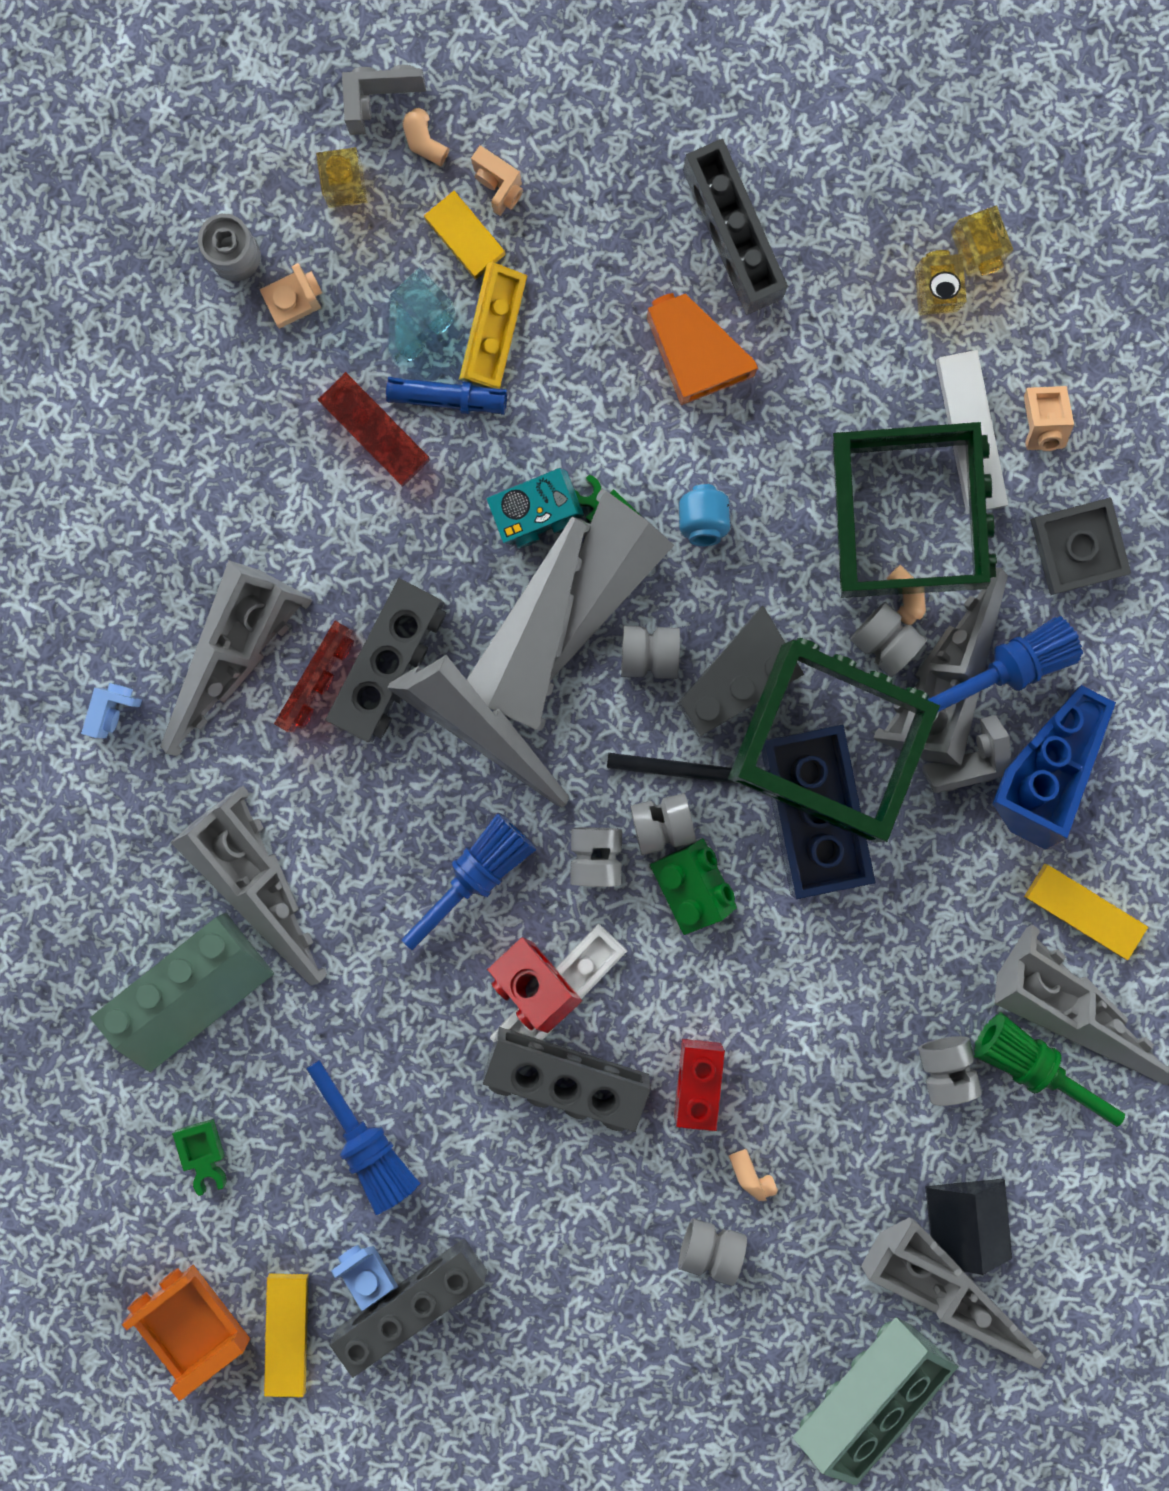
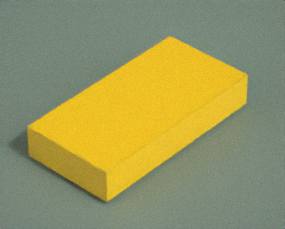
M452 191L424 215L425 221L475 280L485 273L488 263H497L505 256V250L455 191Z

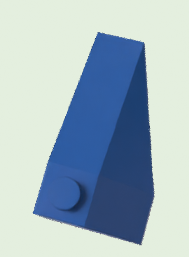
M1083 685L1079 686L1005 769L992 804L1011 833L1045 850L1068 838L1116 702Z

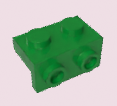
M703 838L688 847L659 858L649 864L683 935L720 922L737 909L733 890L729 884L725 883L717 867L716 855L707 846Z

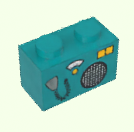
M561 468L486 498L503 543L516 544L518 549L540 541L538 534L550 529L553 530L554 534L561 533L571 517L580 518L584 516L568 471Z

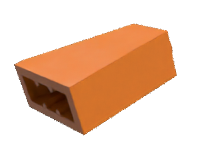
M669 293L652 302L653 306L649 307L647 311V321L681 405L755 376L758 369L755 360L686 293L677 297L674 296V293Z

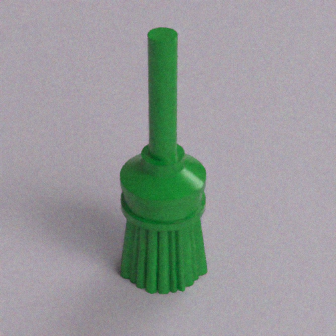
M999 1012L998 1015L996 1014L995 1017L990 1019L988 1024L986 1023L974 1043L975 1058L1012 1075L1016 1083L1025 1085L1027 1090L1034 1094L1041 1092L1046 1087L1052 1091L1058 1089L1114 1126L1118 1127L1123 1123L1125 1113L1066 1076V1070L1060 1067V1051L1048 1047L1046 1042L1041 1039L1034 1040L1002 1012Z

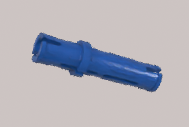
M388 377L386 385L387 403L452 408L460 410L461 414H470V411L501 415L506 413L507 389L483 388L473 386L472 382L465 381L463 385Z

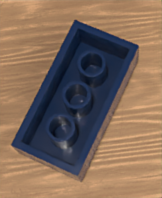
M844 724L766 739L761 751L765 771L861 812ZM771 798L789 891L792 897L801 899L876 883L867 839Z

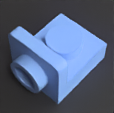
M109 683L108 689L94 688L81 734L94 738H107L108 732L113 733L118 724L120 711L115 709L117 703L131 707H140L142 699L131 696L133 689L114 683Z
M359 1245L352 1247L338 1257L341 1264L331 1270L335 1278H343L361 1311L369 1309L398 1288L397 1283L374 1246L363 1249Z

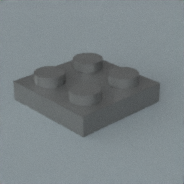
M1111 497L1030 519L1050 596L1131 574Z

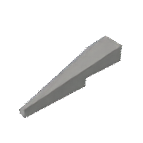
M601 489L597 495L596 500L599 504L591 524H589L590 530L589 532H584L585 539L579 552L582 565L580 571H575L570 592L574 596L561 656L555 657L550 681L674 546L650 522L604 489Z
M571 517L467 678L469 684L490 709L495 711L499 708L505 716L535 730L542 731L545 726L546 719L542 718L546 696L552 695L554 687L550 679L555 657L561 656L574 600V596L570 594L575 571H580L582 559L579 558L584 532H589L590 530L588 523L576 517Z
M228 560L160 745L166 754L178 756L182 752L179 744L194 727L201 730L207 723L204 717L218 700L223 703L226 702L264 658L261 653L262 649L276 633L283 636L288 631L289 626L286 622L300 606L304 609L309 607L312 602L309 596L261 570Z
M996 567V577L990 578L989 586L987 589H982L977 598L969 596L964 603L968 611L956 628L949 625L915 674L919 681L914 688L927 693L929 698L985 671L1008 575L1002 568ZM979 692L937 713L921 754V759L929 762L962 765ZM894 705L893 708L897 712L885 730L878 728L873 738L881 743L902 750L915 713Z
M447 655L423 669L417 666L389 683L387 688L556 806L564 807L567 805L568 794L499 708L493 712L489 709Z
M241 786L193 821L171 844L310 986L318 984L327 975L325 968H317L309 946L313 944L310 933H302L294 915L299 908L276 855H268L259 834L264 829L260 819L253 820L245 802L249 793L244 786Z
M1032 924L1026 927L997 974L995 1005L1153 1080L1168 1085L1169 1065L1166 1066L1150 1052L1154 1044L1147 1037L1138 1040L1124 1026L1128 1018L1086 976L1078 978L1062 964L1066 956L1059 949L1050 952L1037 939L1040 933L1037 927Z
M909 1217L879 1233L861 1265L869 1281L935 1312L940 1321L1038 1369L1042 1367L1046 1360L1044 1354L914 1219Z

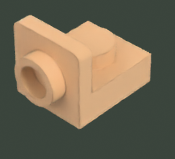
M479 145L471 157L473 169L476 172L475 178L491 190L499 187L491 203L493 212L501 216L506 207L510 210L513 209L522 195L523 188L520 187L522 185L520 171Z
M299 263L291 266L294 273L259 289L279 329L321 309L316 296L322 294L320 286L313 272L310 271L305 274Z
M1067 386L1027 388L1024 395L1030 429L1025 441L1027 450L1053 451L1065 448L1074 427Z

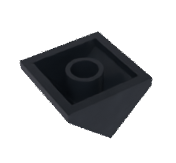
M1004 1179L925 1186L930 1236L964 1272L984 1275L1012 1259Z

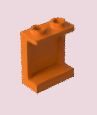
M194 1264L183 1273L179 1268L173 1270L160 1281L159 1285L162 1289L153 1296L145 1292L127 1307L130 1314L122 1323L126 1331L132 1326L138 1330L175 1378L170 1390L179 1402L240 1356L251 1339Z

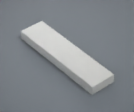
M978 350L939 357L936 360L948 424L981 422L982 435H988L990 455L988 459H983L984 474H991L992 497L986 498V511L1008 506V500ZM965 445L953 446L966 514H969Z
M598 923L564 958L556 969L582 999L620 960L627 950ZM539 986L528 996V998L534 996L537 993ZM519 1008L499 1026L543 1040L549 1034L535 1028L532 1031L529 1030L516 1015ZM498 1029L490 1036V1039L493 1042L495 1040Z

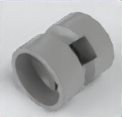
M221 213L211 216L203 223L198 234V245L203 256L219 276L229 281H241L248 279L256 272L260 264L261 252L255 238L241 219L232 214Z
M884 602L854 632L850 641L865 654L874 653L876 655L874 663L890 677H893L911 661L926 643L927 639L912 625L902 626V616L887 602Z
M623 626L621 677L639 678L644 677L647 671H651L655 678H678L680 628L657 627L653 634H649L647 629L642 626Z
M685 793L664 797L660 805H656L652 801L630 805L641 855L663 851L667 843H670L674 848L696 843L693 822Z
M597 827L571 828V851L577 854V858L571 861L570 884L590 887L621 886L622 863L616 859V855L622 852V829ZM593 848H600L601 857H591Z
M965 1036L945 1037L919 1046L918 1050L923 1070L930 1073L926 1080L930 1102L933 1105H956L969 1102L981 1096L982 1090L978 1072L970 1068V1065L974 1062L970 1038Z
M692 1218L688 1224L680 1249L678 1269L701 1276L708 1270L710 1277L714 1281L734 1286L744 1262L747 1236L725 1229L717 1234L714 1224Z

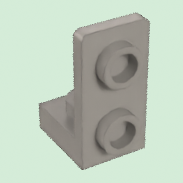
M397 65L392 70L376 71L371 67H357L352 72H342L344 121L349 134H366L365 120L372 119L369 95L425 92L426 83L423 70L420 68L415 69L411 65Z
M996 715L980 718L981 735L976 737L978 752L965 754L961 766L936 762L923 765V774L934 793L953 791L960 787L980 782H989L1003 777L1005 769L1011 764L1010 736Z

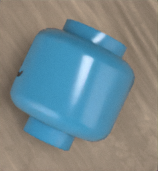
M696 485L692 488V491L684 494L679 501L680 532L685 538L689 539L691 544L705 547L720 543L721 538L725 537L731 528L729 498L723 492L716 490V487L713 485Z

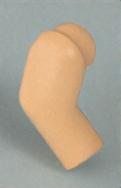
M414 108L411 112L406 113L403 120V129L408 146L412 152L441 167L449 154V148L430 138L428 131V121L430 118L428 113L421 108Z
M900 564L886 579H912L914 577ZM925 593L903 594V606L897 612L902 616L901 621L904 624L912 625L917 619L921 620L926 612Z
M747 1149L729 1155L740 1186L758 1201H767V1197L777 1194L778 1189L771 1175L758 1178Z

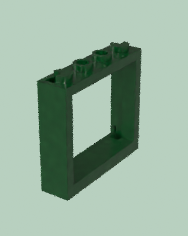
M981 422L833 433L841 598L987 589L991 582L990 578L996 577L997 558L995 553L989 554L988 538H994L995 524L993 513H986V498L992 497L991 474H984L983 459L989 458L990 443H988V435H982ZM965 445L973 575L858 582L851 453Z
M797 638V641L791 640L781 645L728 779L871 842H888L940 705L929 701V695L919 689L907 687L904 690L893 685V679L886 674L877 671L867 673L855 668L857 663L848 657L834 654L833 657L819 651L820 646L810 640ZM797 661L915 713L875 818L756 767Z

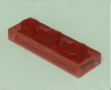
M347 372L317 399L402 487L431 460Z
M336 620L333 622L274 722L276 726L286 732H295L297 727L303 729L314 712V709L310 707L317 693L323 695L334 678V674L330 673L336 660L340 659L343 661L353 647L354 640L350 638L354 632L352 629Z

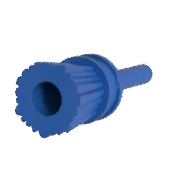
M1061 615L1057 618L1054 617L1023 638L1015 637L1007 644L996 646L994 649L995 661L989 664L988 670L928 700L940 705L939 712L994 684L998 686L1007 684L1013 690L1020 691L1026 688L1028 684L1040 681L1043 675L1078 664L1083 654L1082 645L1078 639L1079 636Z
M497 813L471 848L466 847L463 850L464 853L452 862L456 876L450 882L452 887L401 939L402 942L409 949L414 950L464 897L469 899L473 894L488 897L491 894V890L496 885L502 883L504 875L537 850L535 846L510 820L501 813Z
M318 1060L308 1066L306 1070L345 1130L342 1136L346 1143L340 1153V1157L342 1160L345 1159L350 1173L357 1174L375 1215H379L394 1207L408 1197V1195L412 1194L421 1183L392 1150L394 1145L391 1141H388L382 1127L367 1128L364 1121L358 1122L321 1061Z

